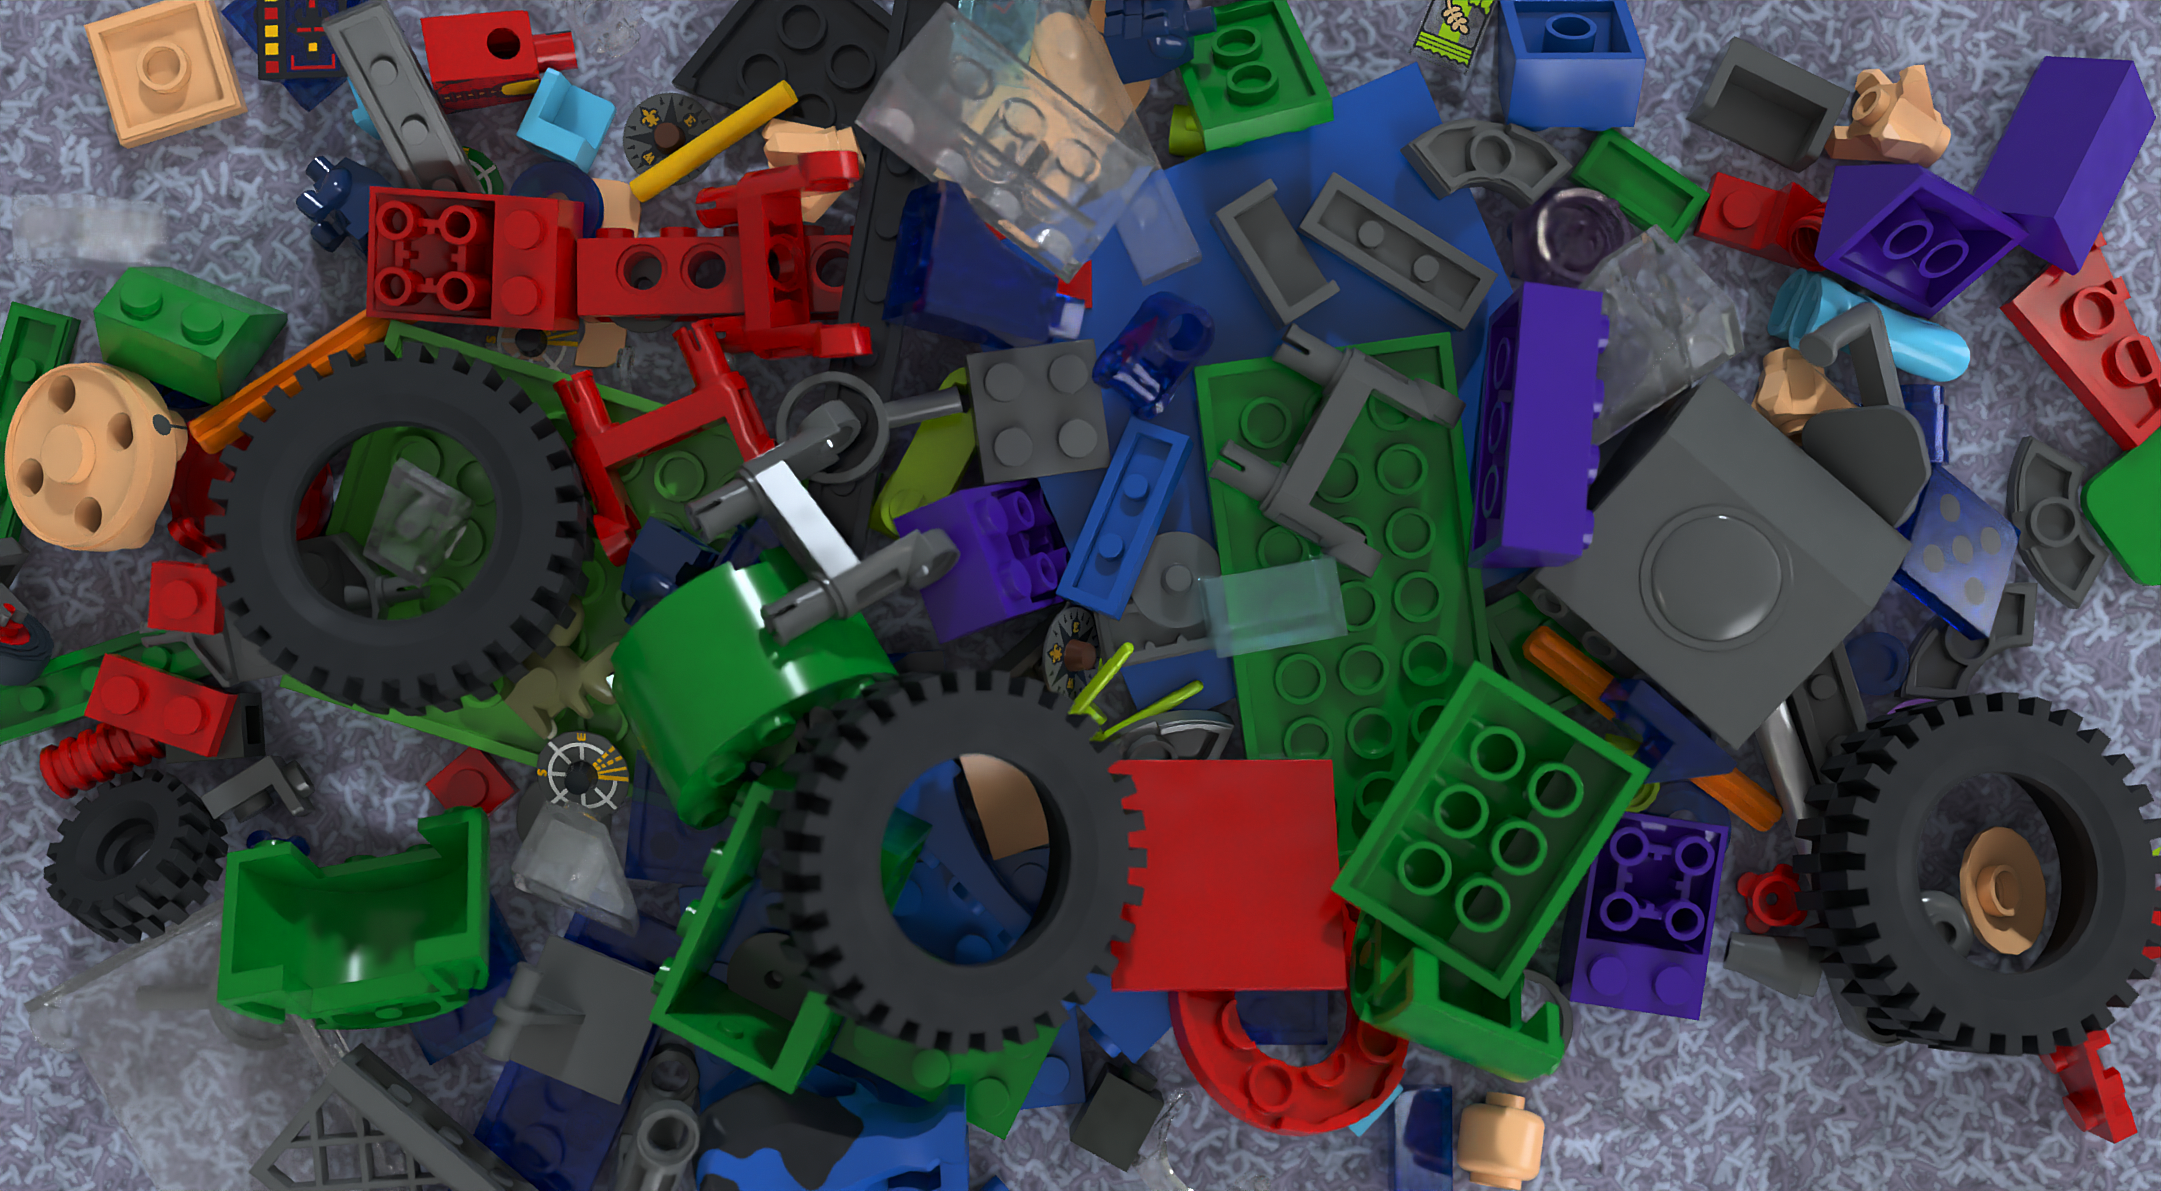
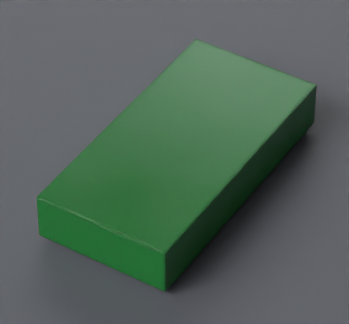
M1613 128L1598 132L1566 179L1670 250L1677 245L1710 196L1708 192Z

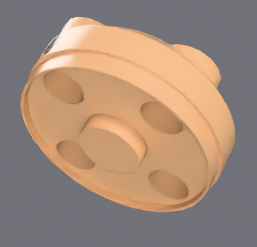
M90 362L65 364L46 372L31 385L19 402L12 417L6 439L5 477L10 499L19 518L38 538L67 549L111 552L120 549L133 550L143 547L154 533L156 520L162 512L174 484L177 462L186 451L188 429L184 418L178 412L167 408L161 394L148 379L127 369Z

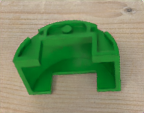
M784 546L762 550L758 556L762 562L748 568L741 567L735 572L731 563L727 562L683 585L642 616L621 639L610 658V662L615 669L613 675L606 677L610 692L680 820L698 831L712 828L729 816L730 806L735 801L738 791L744 784L743 780H736L735 778L745 770V761L764 746L774 745L790 736L797 728L796 721L816 706L830 710L843 699H864L860 689L875 682H889L894 676L898 675L861 611L847 620L840 619L836 621L830 617L790 640L789 644L784 647L779 646L773 640L777 630L771 634L768 633L760 617V607L765 604H771L809 582V579Z
M455 806L446 809L440 815L418 818L417 831L430 844L413 845L403 853L381 857L356 855L347 858L342 864L320 868L292 842L281 840H266L257 843L254 848L227 853L216 1002L238 1014L278 1025L285 1022V1013L298 1015L303 1020L315 1019L314 1029L360 1030L404 1025L446 1014L468 1003L469 989L473 987V989L483 990L489 978L490 821L483 808Z
M1361 909L1352 945L1349 972L1351 1000L1354 1010L1361 1020L1371 1023L1372 1026L1513 1082L1531 1081L1543 1074L1550 1076L1557 1070L1564 1054V1040L1560 1037L1559 1006L1546 1001L1526 1023L1522 1021L1521 993L1525 981L1523 971L1504 1000Z

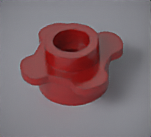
M1781 863L1777 864L1771 872L1757 875L1748 871L1738 877L1736 891L1744 897L1747 909L1744 924L1750 931L1764 934L1768 932L1771 926H1798L1805 920L1807 910H1797L1794 892H1800L1801 889L1797 884L1799 874H1793L1792 866ZM1769 893H1775L1777 896L1776 902L1772 905H1769L1766 901V896Z

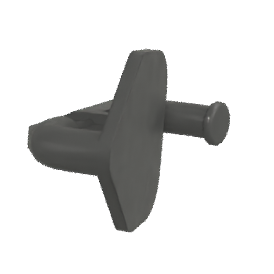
M1864 302L1826 321L1814 332L1805 334L1799 341L1798 347L1803 358L1810 364L1819 367L1832 365L1837 359L1838 350L1848 344L1863 407L1824 410L1812 416L1804 425L1802 445L1805 453L1896 529L1904 524L1914 513L1919 493L1929 481L1932 469L1922 428L1915 417L1905 410L1882 312L1877 305Z

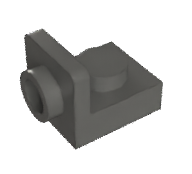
M268 755L200 797L213 819H230L235 816L239 823L255 817L272 806L274 801L269 794L277 791L294 817H305L315 810L308 798L309 795L315 792V788L304 769L296 760L286 764L283 757Z

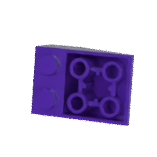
M1037 477L961 490L893 519L900 539L915 530L923 534L929 530L939 528L945 531L960 552L958 561L948 573L935 583L919 589L939 644L963 638L1066 602L1055 593L1071 556Z
M1625 811L1572 893L1563 926L1555 981L1560 987L1559 992L1570 1002L1699 1021L1729 827Z

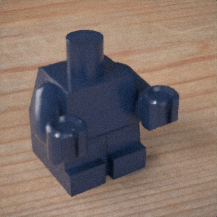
M1106 0L1104 39L1122 85L1159 78L1194 59V37L1217 32L1216 16L1212 6L1190 10L1187 0Z
M319 156L311 161L306 168V175L315 182L313 186L316 192L314 190L303 192L296 199V205L308 219L317 223L311 229V235L314 241L324 250L334 252L344 239L349 236L357 255L367 263L370 186L395 187L380 173L347 157L334 166L324 156ZM328 214L334 219L332 224L328 221H323Z
M650 516L629 551L620 590L635 599L624 621L633 626L642 616L668 595L702 574L721 566L726 556L676 524Z

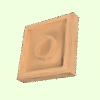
M163 0L84 25L120 145L130 149L248 112L214 0Z

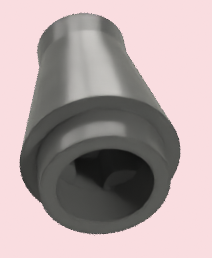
M1731 931L1723 958V969L1738 972L1794 1000L1797 999L1799 994L1814 997L1822 975V968L1818 962L1824 959L1825 949L1821 946H1809L1806 937L1750 935Z

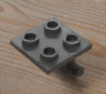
M551 933L547 938L536 966L525 962L517 964V969L506 997H499L492 1012L497 1016V1019L482 1052L496 1060L514 1061L621 1105L655 1024L649 1021L648 1018L658 996L650 993L656 975Z

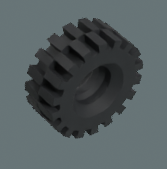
M146 769L143 777L139 776L135 771L121 774V785L117 787L109 780L97 787L100 796L92 802L84 797L74 806L80 811L75 820L72 822L64 818L57 831L64 836L62 841L50 843L46 856L55 862L44 867V879L52 884L46 889L50 897L58 903V906L94 933L113 943H117L119 938L127 944L140 943L142 932L152 939L166 934L164 923L172 920L179 926L190 917L185 908L193 900L202 905L210 895L203 887L208 880L218 882L223 868L215 860L227 857L229 844L221 838L228 834L225 823L220 819H213L201 798L174 775L168 772L163 775L157 769ZM146 851H148L147 854L140 860V862L137 863V864L133 867V865L135 864V862H136Z

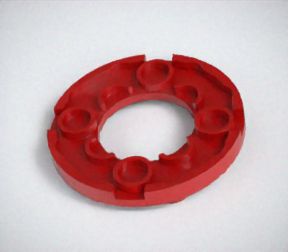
M1342 896L1341 905L1347 988L1344 990L1347 1002L1345 1031L1335 1050L1318 1064L1303 1067L1287 1065L1285 1062L1270 1058L1260 1051L1255 1041L1252 1042L1240 1024L1236 1008L1238 1002L1235 998V991H1168L1170 1019L1180 1052L1198 1083L1223 1109L1239 1120L1266 1132L1284 1136H1314L1352 1125L1380 1107L1393 1093L1406 1071L1402 1066L1407 1054L1409 1040L1372 1026L1371 1023L1361 1020L1354 1010L1350 995L1349 972L1352 945L1361 908Z

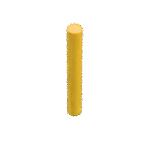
M782 80L630 181L629 185L633 194L640 202H647L797 103L798 99L795 92L785 80Z

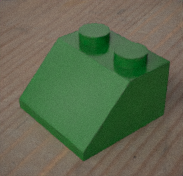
M128 267L93 310L103 362L127 369L148 380L213 406L218 405L237 391L288 321V315L283 311L172 267Z

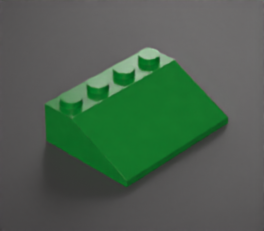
M1474 660L1330 889L1505 1000L1651 769Z

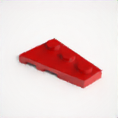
M2100 230L2080 272L2073 276L2048 263L1999 308L2123 451H2127L2141 445L2161 426V362L2150 338L2139 334L2124 302L2131 298L2122 276L2113 278L2100 249L2107 245Z

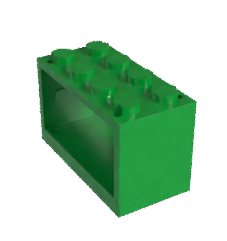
M785 760L774 769L767 767L759 779L753 783L746 781L738 791V795L729 811V817L736 820V823L728 841L720 840L705 863L702 876L710 881L701 901L696 898L692 900L678 924L676 935L684 939L675 959L668 957L654 978L650 993L658 996L648 1020L792 1094L829 1051L845 1016L838 1015L823 1004L828 996L809 991L796 1021L793 1023L729 990L727 984L709 975L744 895L754 883L755 878L753 875L766 849L760 847L763 827L775 829L782 813L781 811L767 808L773 789L794 790L798 779L781 771L787 762ZM896 806L892 810L885 827L879 862L882 891L891 915L933 825Z

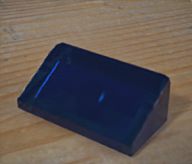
M1401 1084L1403 1091L1387 1107L1388 1191H1453L1452 1085Z

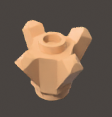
M1913 65L1899 72L1900 80L1897 83H1892L1880 69L1863 70L1858 74L1855 90L1861 96L1856 101L1852 110L1854 120L1849 126H1834L1824 146L1831 159L1890 161L1895 164H1919L1924 168H1928L1941 157L1949 144L1951 131L1948 126L1943 124L1941 114L1934 109L1924 65Z
M772 118L763 128L761 134L766 142L763 149L769 160V168L797 164L798 155L807 152L850 150L858 153L860 179L863 178L865 162L852 126L837 131L835 126L824 129ZM850 183V188L854 187V183ZM844 191L801 198L803 221L815 223Z
M1791 347L1774 350L1763 358V371L1758 378L1759 388L1751 404V407L1797 446H1803L1802 431L1805 423L1812 416L1824 410L1858 407L1825 376L1824 367L1810 364L1803 358L1800 351Z

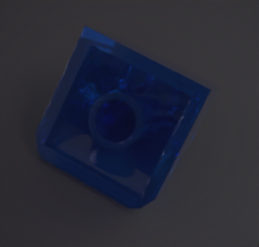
M941 179L913 189L907 196L901 214L881 318L882 321L1004 350L1052 343L1054 337L1064 340L1077 339L1080 333L1085 300L1056 293L1058 277L1036 268L1005 246L979 217L959 182Z

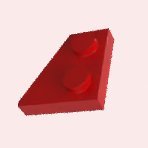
M2084 1030L2088 1038L2087 1041L2074 1047L2055 1046L2057 1052L2038 1056L2051 1073H2058L2069 1093L2062 1098L2063 1104L2075 1125L2083 1132L2088 1131L2116 1144L2137 1133V1128L2131 1109L2125 1099L2126 1091L2120 1072L2113 1066L2105 1069L2096 1051L2111 1043L2107 1030Z

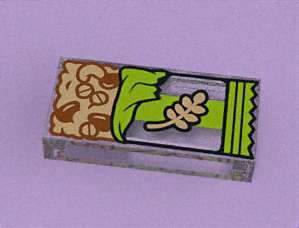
M1429 0L1408 54L1467 76L1497 0Z

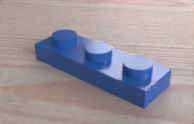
M1133 416L1130 417L1055 594L1058 597L1120 621L1194 446V442L1189 436Z

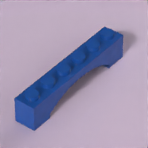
M952 758L934 766L918 777L903 793L895 806L933 825L919 857L932 869H935L942 863L956 877L959 882L952 888L954 893L978 917L987 910L1004 929L997 937L1009 950L1023 934L1035 912L1001 878L977 841L967 819L956 778L963 770V767L957 758ZM1089 972L1085 977L1098 992L1085 1006L1077 1005L1094 1022L1088 1029L1089 1034L1112 1058L1117 1057L1123 1052L1134 1064L1172 1027L1168 991L1111 992V976L1108 977ZM1061 1000L1063 1006L1068 1011L1076 1005V1003Z

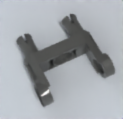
M1292 322L1281 340L1303 351L1304 354L1282 343L1281 346L1278 345L1275 349L1272 360L1276 363H1282L1321 385L1320 392L1324 394L1286 464L1281 463L1277 467L1235 444V441L1228 438L1218 455L1240 466L1241 471L1221 460H1214L1208 476L1213 479L1217 478L1258 501L1257 509L1261 510L1263 516L1321 547L1320 552L1371 579L1384 555L1363 543L1366 536L1309 505L1369 394L1419 422L1422 417H1425L1449 429L1455 428L1467 405L1448 391L1420 378H1415L1413 381L1354 347L1352 349L1346 347L1341 352L1300 329L1297 324Z
M841 400L830 401L812 411L802 421L793 438L739 465L738 470L734 474L735 480L695 502L687 503L684 507L694 531L696 532L702 528L703 531L699 532V538L704 543L713 541L718 535L754 515L759 519L764 518L809 579V582L769 605L765 604L759 609L760 617L768 633L771 634L777 630L773 640L781 647L789 644L790 640L830 617L836 621L840 619L847 620L859 611L907 584L911 589L917 590L935 583L953 568L960 556L958 548L945 531L938 528L923 534L915 530L861 562L857 560L800 484L804 479L839 461L837 454L846 449L860 432V421L847 404Z
M667 1043L657 1046L645 1058L642 1075L611 1160L608 1191H678L688 1161L698 1148L699 1122L697 1115L691 1107L698 1091L700 1075L695 1055L689 1048L681 1044ZM669 1060L678 1061L689 1072V1079L686 1084L673 1091L659 1088L652 1079V1072L655 1067ZM686 1125L688 1129V1135L684 1142L678 1145L684 1127Z

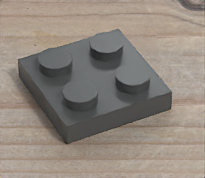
M1094 338L966 354L963 357L981 485L1109 468L1111 457Z

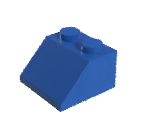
M1498 0V94L1506 125L1513 123L1534 132L1543 131L1549 127H1582L1591 131H1605L1612 127H1634L1646 56L1626 0Z

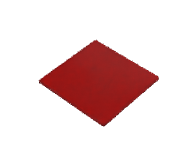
M1119 760L1108 768L1109 773L1131 774L1137 793L1121 799L1123 809L1143 810L1146 830L1128 833L1129 847L1147 849V868L1129 867L1127 884L1145 887L1142 906L1123 904L1119 917L1136 925L1129 943L1110 940V954L1120 960L1111 974V992L1346 990L1341 896L1330 889L1339 874L1332 760Z

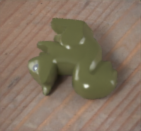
M573 593L568 605L576 613V616L570 627L566 630L560 625L555 624L547 635L556 644V647L545 659L533 651L522 661L530 673L517 683H513L504 675L503 688L499 692L502 700L544 740L546 738L551 740L557 735L558 728L554 718L567 707L572 708L585 719H591L594 716L592 707L586 697L588 694L604 704L613 705L616 703L607 686L606 677L615 673L610 658L619 642L610 644L586 662L570 648V645L583 628L585 617L582 601Z

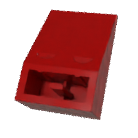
M370 186L366 317L549 331L579 330L580 317L577 315V238H583L584 202L553 198Z

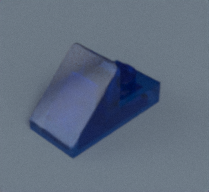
M1613 678L1598 698L1616 713L1612 718V722L1626 735L1642 743L1632 756V758L1651 769L1642 784L1729 774L1738 764L1643 680Z

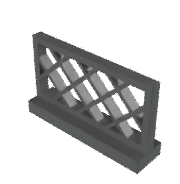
M360 1043L338 1061L324 1078L325 1081L248 1171L271 1191H377V1188L409 1186V1191H423L422 1185L443 1183L452 1191H539L363 1043ZM333 1093L337 1094L355 1109L357 1132L325 1134L322 1106ZM309 1123L311 1135L298 1136ZM370 1123L373 1124L379 1130L371 1131ZM393 1141L406 1153L408 1174L375 1176L372 1143ZM358 1144L361 1177L329 1180L326 1146ZM312 1147L315 1181L294 1182L277 1168L274 1163L286 1149ZM420 1164L429 1172L421 1173Z

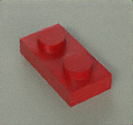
M105 654L84 716L205 757H216L238 695L118 654Z

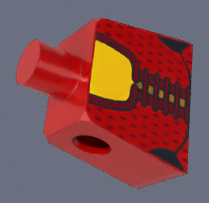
M515 10L420 18L431 82L446 115L533 99L541 82L540 74L545 73L547 68L550 67L556 71L578 69L571 30L533 35L528 11ZM506 56H514L511 59H502Z

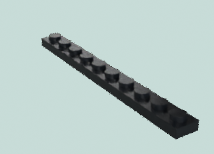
M894 0L837 320V324L860 323V326L871 327L872 354L831 358L828 372H843L860 378L874 389L883 403L891 402L894 393L963 0ZM839 384L826 385L823 404L835 400L845 402L860 421L861 429L855 440L846 449L837 454L839 461L821 470L828 474L843 473L857 467L872 451L878 435V418L872 403H869L856 390ZM881 462L867 476L853 483L833 486L820 484L810 479L808 482L807 493L859 562L863 561L865 556Z

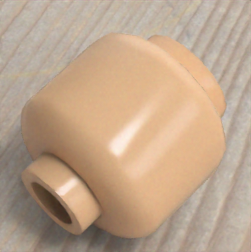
M1487 1092L1485 1104L1474 1103L1467 1105L1463 1109L1456 1157L1459 1166L1465 1171L1471 1172L1469 1182L1521 1191L1522 1181L1532 1180L1538 1175L1543 1145L1544 1121L1537 1114L1524 1110V1097Z

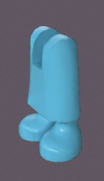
M1799 268L1788 277L1776 295L1767 331L1770 336L1788 340L1792 349L1800 351L1798 347L1800 339L1805 334L1814 332L1826 321L1857 304L1870 302L1879 307L1884 317L1896 368L1935 382H1945L1959 377L1968 367L1970 351L1966 342L1959 334L1937 323L1912 317L1884 306L1858 291H1847L1832 278L1826 277L1819 272H1811ZM1848 344L1840 348L1841 351L1851 355Z

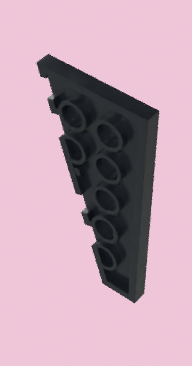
M738 0L673 79L672 84L676 89L737 111L782 80H785L795 92L798 102L774 117L775 119L824 129L835 126L837 131L852 126L862 156L866 159L892 15L873 0ZM952 64L931 184L1038 224L1056 217L1061 210H1048L1021 194L1023 187L1034 173L1042 171L1048 164L1047 154L1038 142L1026 138L1012 141L1006 147L1004 163L994 176L968 158L964 150L965 133L990 94Z

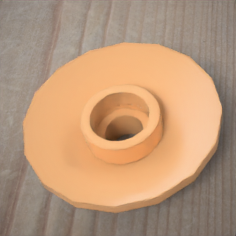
M1988 827L1975 834L1964 851L1959 873L1961 902L1980 943L1996 954L2018 955L2032 947L2042 931L2047 908L2045 880L2039 860L2025 838L2012 828Z

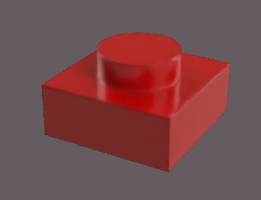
M170 560L152 562L147 628L208 635L223 632L225 608L219 599L216 589L226 586L227 582L212 574L207 564Z
M470 746L425 784L445 809L455 806L482 807L488 817L520 791L488 752Z

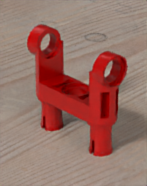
M826 150L803 153L798 155L797 164L747 172L737 184L717 188H703L698 193L695 204L716 202L715 208L696 210L698 219L706 228L717 229L731 224H738L745 314L729 317L717 316L711 319L715 333H726L725 338L718 339L725 357L754 353L761 359L771 361L812 356V358H842L872 354L871 327L860 326V323L822 325V322L810 323L801 198L850 190V183L860 180L858 153L856 151ZM770 249L775 251L779 261L780 270L777 280L772 277L769 270L768 254Z
M709 318L692 323L693 330H687L684 326L672 333L673 339L679 346L696 386L691 389V395L623 424L619 422L612 423L593 379L592 370L570 375L571 381L567 382V379L563 378L552 385L560 398L576 436L571 441L573 447L570 449L598 512L593 515L598 538L609 560L617 568L626 565L629 551L638 537L636 530L642 528L618 473V468L726 422L729 424L744 462L754 459L779 445L775 438H770L745 377L740 376L739 371H731L713 329V322ZM695 335H696V337H697V339H698V342H699V344H700V346H701V350H700V347H699V345H698V343H697V340H696V338H695Z

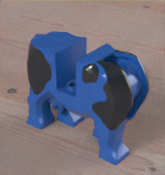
M818 1063L792 1094L738 1067L721 1077L701 1097L700 1113L697 1117L699 1122L698 1148L691 1158L696 1191H969V1127L966 1125V1084L948 1085L934 1102L922 1107H906L880 1102L860 1083Z

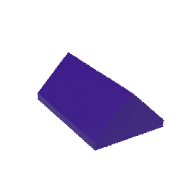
M2045 56L2041 59L1971 193L1972 196L2025 226L2030 235L2020 242L2019 246L2073 276L2080 272L2156 119L2134 61Z
M1919 164L1836 166L1814 256L1821 266L1929 320L2028 237L2030 233L2021 223Z

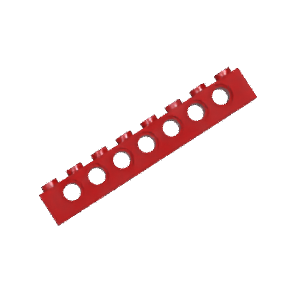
M987 222L977 225V233H951V225L924 223L917 258L918 273L913 280L907 319L968 318L953 282L947 277L945 264L952 262L957 257L966 256L1019 233L1015 232V225L1006 222ZM803 225L810 320H838L843 286L831 287L824 284L821 274L823 267L831 259L838 257L849 258L854 225L850 226V235H825V228L822 226ZM738 226L723 228V236L698 237V230L695 228L664 227L659 229V237L634 238V230L600 228L596 230V238H577V315L588 323H614L609 317L635 316L636 320L656 321L660 320L661 316H679L674 322H697L717 316L729 317L745 314ZM773 249L769 251L768 261L778 258ZM647 258L659 260L662 274L658 283L646 290L634 288L631 281V273L634 266L639 261ZM711 259L724 261L726 274L718 286L710 289H703L697 286L696 273L701 264ZM1092 260L1050 276L1038 288L1029 290L1018 289L969 310L1092 308Z

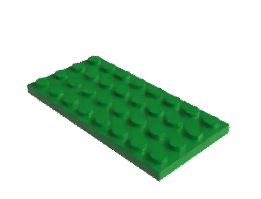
M1450 331L1334 347L1341 352L1346 347L1350 349L1354 347L1413 381L1415 378L1423 379L1458 397ZM1272 356L1195 366L1191 368L1215 548L1219 556L1224 589L1222 598L1231 643L1229 651L1244 760H1332L1339 868H1342L1473 661L1476 660L1494 671L1481 569L1467 567L1473 505L1462 420L1460 417L1454 429L1441 426L1425 417H1422L1419 422L1369 394L1309 505L1366 536L1363 543L1384 555L1370 579L1320 552L1321 547L1263 516L1261 510L1257 509L1258 501L1217 478L1213 479L1208 476L1214 460H1221L1241 471L1240 466L1218 455L1228 438L1235 441V444L1277 467L1281 463L1286 464L1324 395L1320 392L1322 386L1282 363H1276L1272 360Z

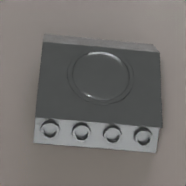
M1710 372L1673 405L1664 418L1669 423L1658 438L1592 510L1594 515L1593 536L1588 549L1582 551V556L1562 567H1531L1516 585V588L1532 600L1539 611L1553 618L1581 642L1589 654L1602 660L1630 684L1637 695L1651 702L1679 726L1686 737L1701 745L1712 755L1728 744L1737 751L1867 616L1876 605L1913 544Z

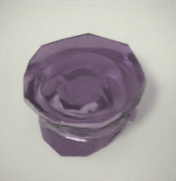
M1551 187L1533 205L1520 210L1512 219L1514 271L1523 282L1598 291L1605 294L1610 291L1613 285L1632 277L1640 255L1636 232L1627 217L1619 209V202L1614 198L1608 199L1598 191L1582 187Z

